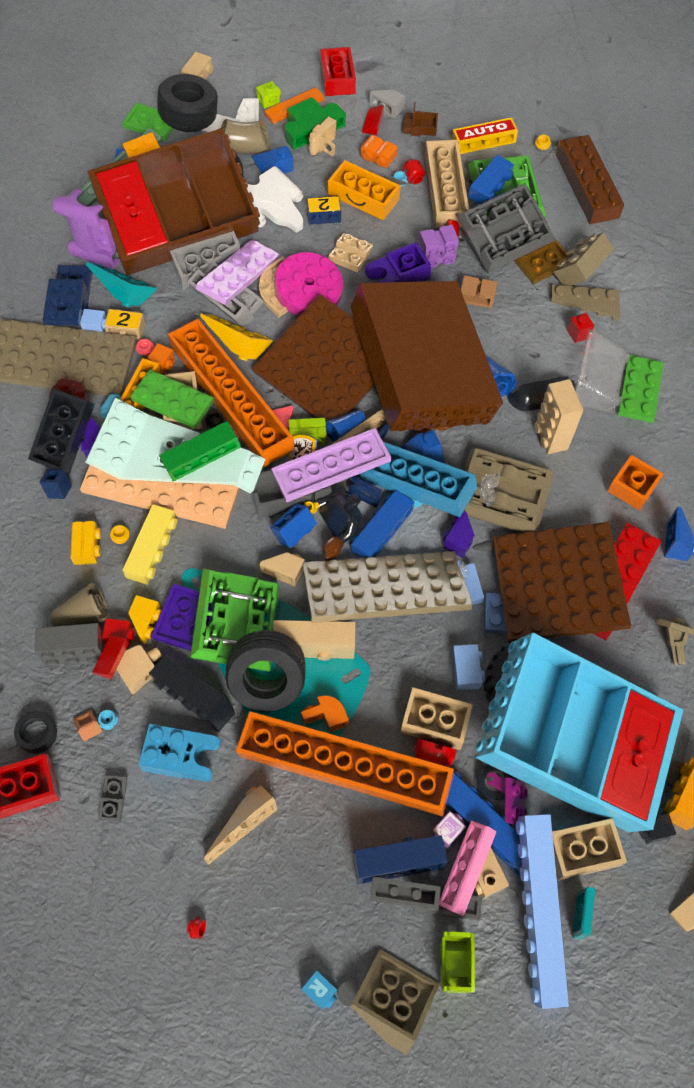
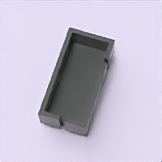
M272 470L260 472L252 495L258 518L287 512L296 503L301 505L308 501L316 503L318 499L332 495V490L330 486H327L286 503L272 474Z

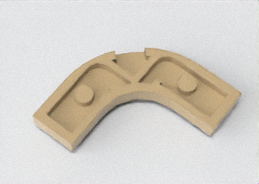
M283 256L267 267L261 275L259 282L260 298L264 301L265 306L278 318L288 312L287 308L280 304L274 291L277 269L282 261L285 260Z

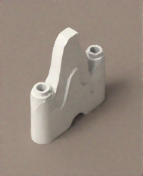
M274 166L259 176L260 182L257 185L248 184V193H252L253 205L258 208L260 217H258L260 225L258 227L265 225L266 216L272 222L286 226L296 233L303 229V218L292 202H300L302 200V191L278 167Z

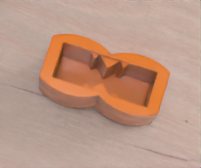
M370 135L361 146V157L367 161L375 162L378 166L388 168L397 157L398 147L391 142L383 141L377 136Z

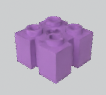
M453 225L439 227L438 231L433 229L421 231L419 237L421 245L419 247L430 262L431 268H435L439 263H442V265L455 263V249L458 247L459 239Z

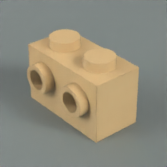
M491 847L474 888L475 893L481 895L482 899L509 886Z

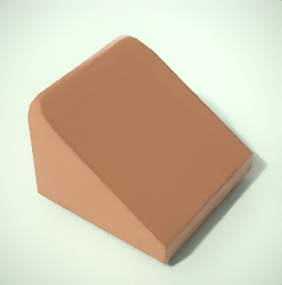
M92 710L73 719L83 741L102 732Z

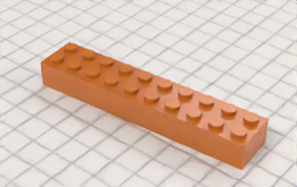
M199 319L168 334L170 346L189 372L195 371L199 385L207 395L213 397V403L249 450L265 459L263 468L295 450L293 436Z
M249 711L236 748V752L241 758L440 816L444 814L454 777L453 768Z

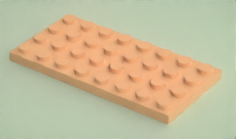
M89 465L80 490L81 493L149 510L152 504L174 510L176 517L226 529L239 488L234 485L122 480Z

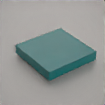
M586 887L577 893L572 934L574 939L582 940L591 935L595 888Z

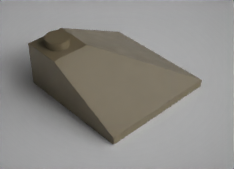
M379 949L351 1007L386 1043L407 1055L418 1036L440 984Z

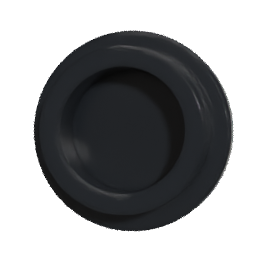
M217 411L210 412L206 417V424L211 429L218 424L224 423L223 416Z

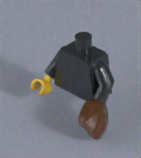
M339 493L318 499L316 503L310 501L304 503L306 507L312 505V509L309 510L311 514L316 513L317 508H321L319 513L334 536L328 539L323 546L325 561L336 558L340 554L343 544L357 534L362 513L357 507L361 499L356 494L351 496Z

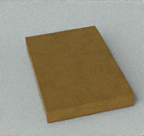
M555 240L516 259L514 262L534 285L555 275L554 271L558 267L557 264L567 257V251Z

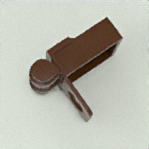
M414 102L413 113L407 112L403 118V132L405 134L411 132V136H436L438 113L415 111L416 102Z

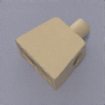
M141 645L125 651L116 670L132 695L152 679L149 673L155 667L153 663L162 658L157 647L148 653L144 651Z

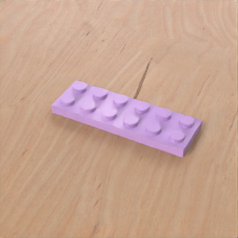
M252 239L200 280L196 285V289L226 305L263 274L269 265L278 260L280 254Z
M376 428L273 467L271 470L287 503L391 462V456Z

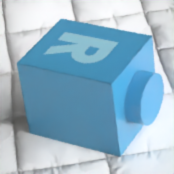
M318 971L312 975L301 989L321 1010L325 1006L329 1009L337 1000L335 996L337 989Z

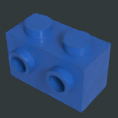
M296 503L274 522L270 529L280 544L291 548L305 534L309 533L317 522L306 506Z

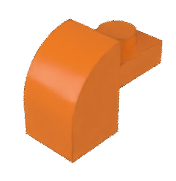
M330 696L317 697L318 706H307L301 712L304 725L324 718L329 733L349 725V719L343 705L337 699Z

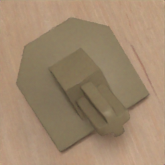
M673 617V620L656 618L655 624L666 627L668 646H671L674 665L685 664L683 645H686L689 634L694 636V629L689 628V625L684 624L685 620Z

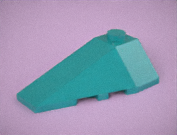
M94 262L86 263L88 268L114 298L122 302L123 306L130 308L132 305L140 306L156 292V287L141 280L131 279L132 276L118 273L117 270L106 268Z

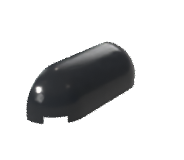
M568 376L520 385L519 390L513 394L512 392L509 393L507 396L508 401L514 408L521 411L541 409V403H543L548 384L568 380L569 378ZM571 380L572 385H573V387H574V389H575V392H576V384H575V381H574V380Z

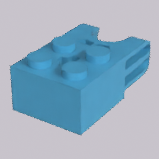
M149 724L138 765L145 772L210 782L213 778V773L209 768L197 764L196 758L204 750H217L220 747L221 740L213 735ZM170 749L169 752L166 751V754H163V750Z

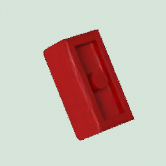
M384 105L368 110L362 133L378 134L384 113Z
M110 636L92 673L112 680L129 645L128 640L122 637Z

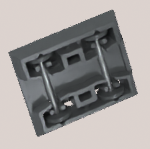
M525 183L456 215L487 273L556 240Z

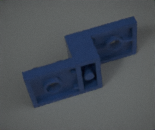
M58 265L56 279H49L42 320L44 325H80L81 310L88 309L93 274L88 266Z

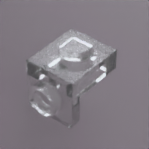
M499 473L487 474L481 477L479 495L482 500H485L487 506L494 505L496 497L494 487L499 486Z

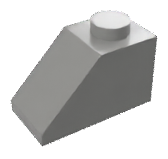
M394 89L374 90L370 92L369 105L372 107L384 105V114L394 119L405 108V96Z

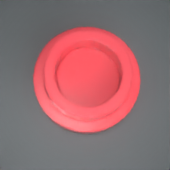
M141 339L136 346L138 354L142 356L150 355L154 349L153 343L148 339Z

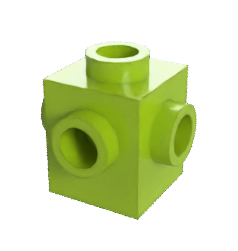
M273 81L256 87V96L259 98V103L263 109L280 103L281 91Z

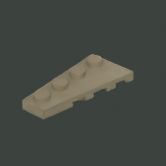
M553 284L551 286L552 303L570 308L573 306L578 307L581 311H592L598 313V316L605 317V315L613 317L615 321L620 319L619 290Z

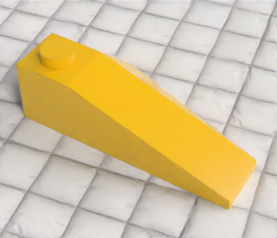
M201 313L200 315L233 353L239 355L238 358L241 360L257 359L273 342V340L257 332L245 331L246 328L231 324L230 321L213 314Z

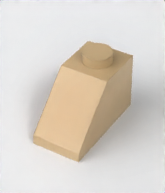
M286 552L261 561L259 564L260 573L296 587L303 573L302 567L305 559L298 554Z

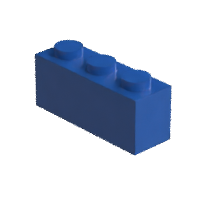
M497 155L470 186L468 198L480 204L495 197L497 191L500 192L505 182L512 178L514 164Z

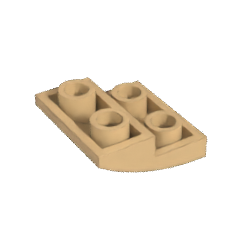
M343 233L337 240L336 247L329 254L328 259L335 264L358 273L367 260L373 244Z

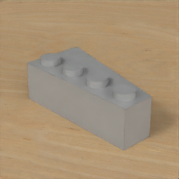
M234 231L170 251L171 261L183 290L190 286L187 281L197 269L204 273L213 262L220 265L240 249V244Z

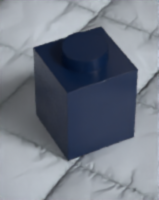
M47 469L40 480L45 494L48 498L65 499L72 487L63 469Z

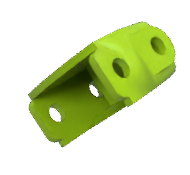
M443 932L440 943V987L442 992H475L474 933Z

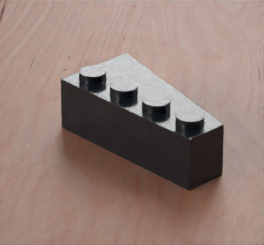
M166 655L149 673L153 679L152 684L159 690L164 689L167 691L166 693L169 697L180 701L187 710L194 712L201 720L208 723L218 732L222 730L235 714L224 695Z

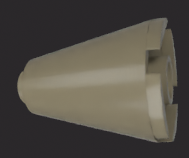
M91 583L53 610L52 616H50L53 626L91 624L109 619L110 615L105 613L108 606L100 589L95 590L93 588L95 584Z

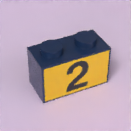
M339 196L307 198L309 225L341 223Z

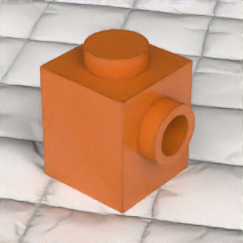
M157 343L147 360L159 363L161 374L165 375L168 370L172 369L175 356L173 349Z

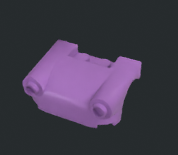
M74 189L68 196H58L53 201V209L55 213L65 216L73 236V240L68 244L69 253L72 256L114 270L120 263V259L112 260V256L115 254L114 250L116 249L108 221L98 217V213L102 210L103 205L88 207L86 204L78 203L77 199L82 192L79 189Z

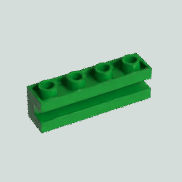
M226 421L165 451L159 457L174 482L241 448L229 422Z

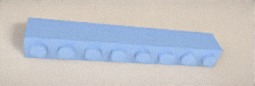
M519 816L516 822V831L520 836V844L518 845V854L522 859L520 877L524 881L522 901L526 905L524 924L526 929H528L526 948L528 953H530L531 961L528 965L529 975L532 978L533 988L530 990L531 1000L534 1006L541 1009L569 1007L551 816Z

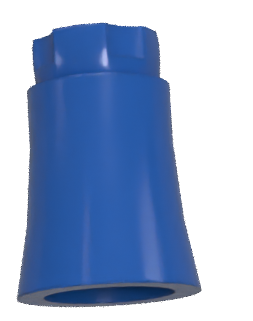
M361 410L352 411L339 418L326 421V432L332 442H335L367 419Z

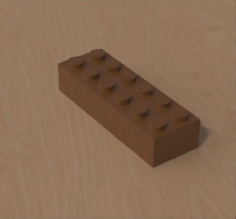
M585 135L559 140L556 152L557 159L589 224L619 219L624 202L590 136Z

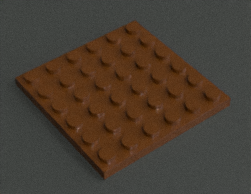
M321 294L317 296L252 368L256 375L312 417L325 418V422L352 412L375 386L354 318Z
M609 522L493 536L508 643H512L531 633L547 639L631 629Z

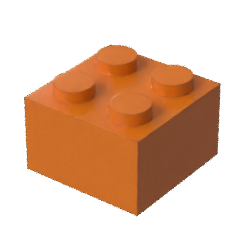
M631 455L612 481L607 492L640 511L664 474Z

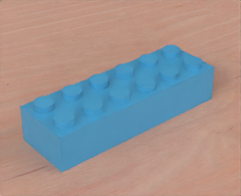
M385 442L383 443L391 456V462L360 473L363 481L392 492L397 490L408 498L458 517L461 516L477 489L474 474Z

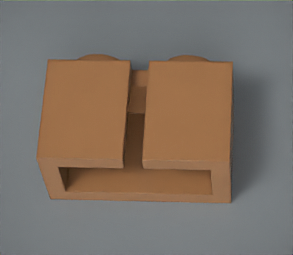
M464 276L461 292L466 304L492 308L497 282L486 279L479 281V278Z

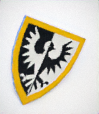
M309 435L293 436L295 450L288 453L290 460H294L316 451L317 439Z

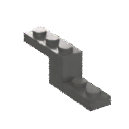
M373 877L370 897L372 902L412 907L415 912L480 921L482 897L472 895L464 916H461L439 906V900L443 892L440 891V886Z

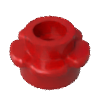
M199 916L189 921L187 933H189L191 939H201L206 930V921L200 919Z

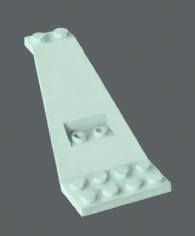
M115 398L85 463L122 480L173 482L164 464L160 462L159 455L182 444L184 441L198 436L200 433L150 416ZM239 448L174 482L234 485L248 493H252L265 459L249 450Z

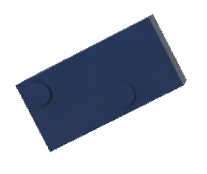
M442 835L417 840L414 837H407L401 839L400 843L356 850L353 856L358 885L371 883L373 877L393 879L442 870L448 863Z

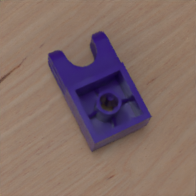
M417 242L386 253V256L368 263L365 267V274L372 280L383 278L377 283L424 282L431 279V264Z

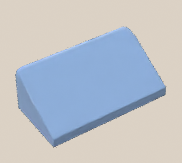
M471 563L461 567L472 605L482 603L484 595L475 564Z

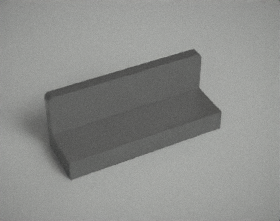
M681 722L665 781L671 788L677 780L679 781V772L683 765L690 737V730Z

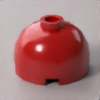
M418 738L414 749L415 758L449 768L452 766L457 753L456 749Z

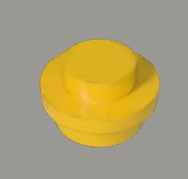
M540 135L535 140V146L541 150L548 149L551 145L550 138L547 135Z
M117 525L111 530L110 537L114 543L122 544L129 539L130 533L127 527Z

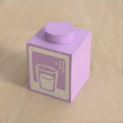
M449 812L433 829L431 835L433 837L442 835L444 847L448 849L466 828L464 825L465 821L458 814Z

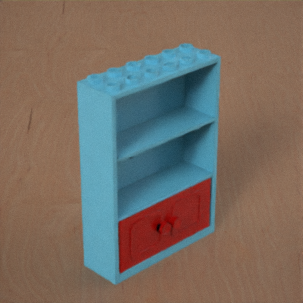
M535 633L513 641L508 648V659L502 666V677L495 687V691H497L495 698L489 705V716L482 726V736L475 747V750H477L475 758L602 820L613 818L615 826L627 832L653 830L683 709Z

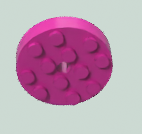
M310 252L293 254L283 260L277 269L274 282L275 295L280 304L297 316H300L319 294L337 306L343 290V278L337 266L328 258Z

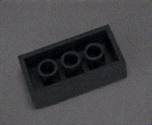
M53 389L28 459L52 469H63L65 473H70L95 404Z

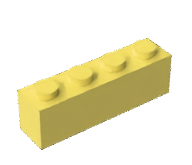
M152 504L123 568L127 579L148 585L150 579H153L156 572V564L163 557L164 546H167L170 541L171 530H174L177 525L174 510Z

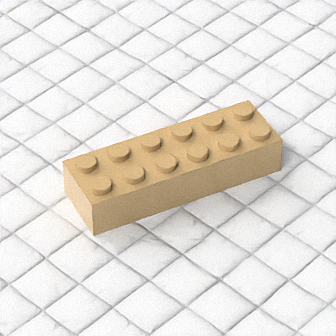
M458 140L426 141L425 161L435 228L446 226L449 220L457 221L459 227H462L456 215L468 210L469 206Z

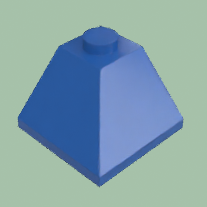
M287 146L252 156L261 174L274 166L278 167L284 174L293 171V156Z
M434 430L416 435L401 447L402 449L445 464L441 443Z
M677 507L666 524L664 557L688 561L691 555H694V535L682 508Z

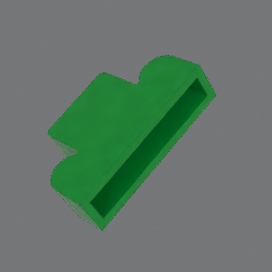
M312 97L287 109L288 123L285 125V140L293 150L310 143V133L328 117L336 120V130L346 126V113L336 103H328L325 105V108H322Z

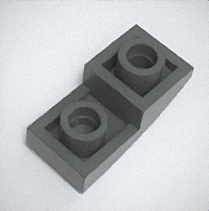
M105 775L98 820L121 821L127 788V776Z

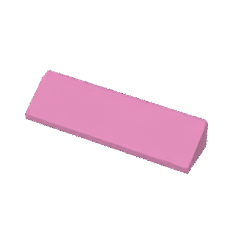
M471 820L439 900V906L464 916L496 835L495 830Z

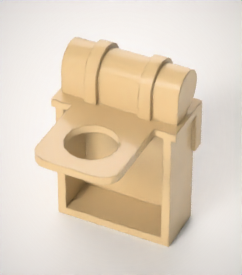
M328 117L310 133L309 153L311 155H316L322 151L331 156L335 155V144L332 141L336 136V120ZM328 145L331 146V151L326 149Z

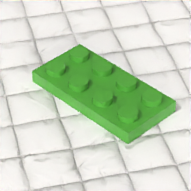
M634 355L628 356L618 416L649 423L654 422L664 362Z
M152 370L147 372L130 396L132 401L193 429H196L214 402L213 397Z

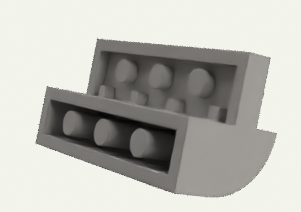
M215 262L204 273L197 269L187 281L192 288L241 326L250 323L255 318L253 314L264 302L247 287L226 305L196 289L197 283L219 266Z

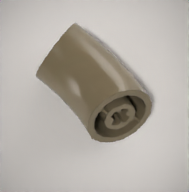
M225 119L221 128L225 134H228L230 139L229 146L234 149L235 153L256 154L271 150L269 134L262 120L236 122Z

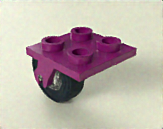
M485 764L480 769L477 777L479 790L489 799H505V822L516 825L519 816H528L527 809L525 808V799L528 796L525 783L517 781L516 777L489 764Z

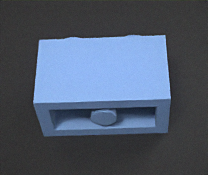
M478 644L453 646L451 653L456 691L480 689L482 682H485V673L480 667L483 657L482 651H478Z

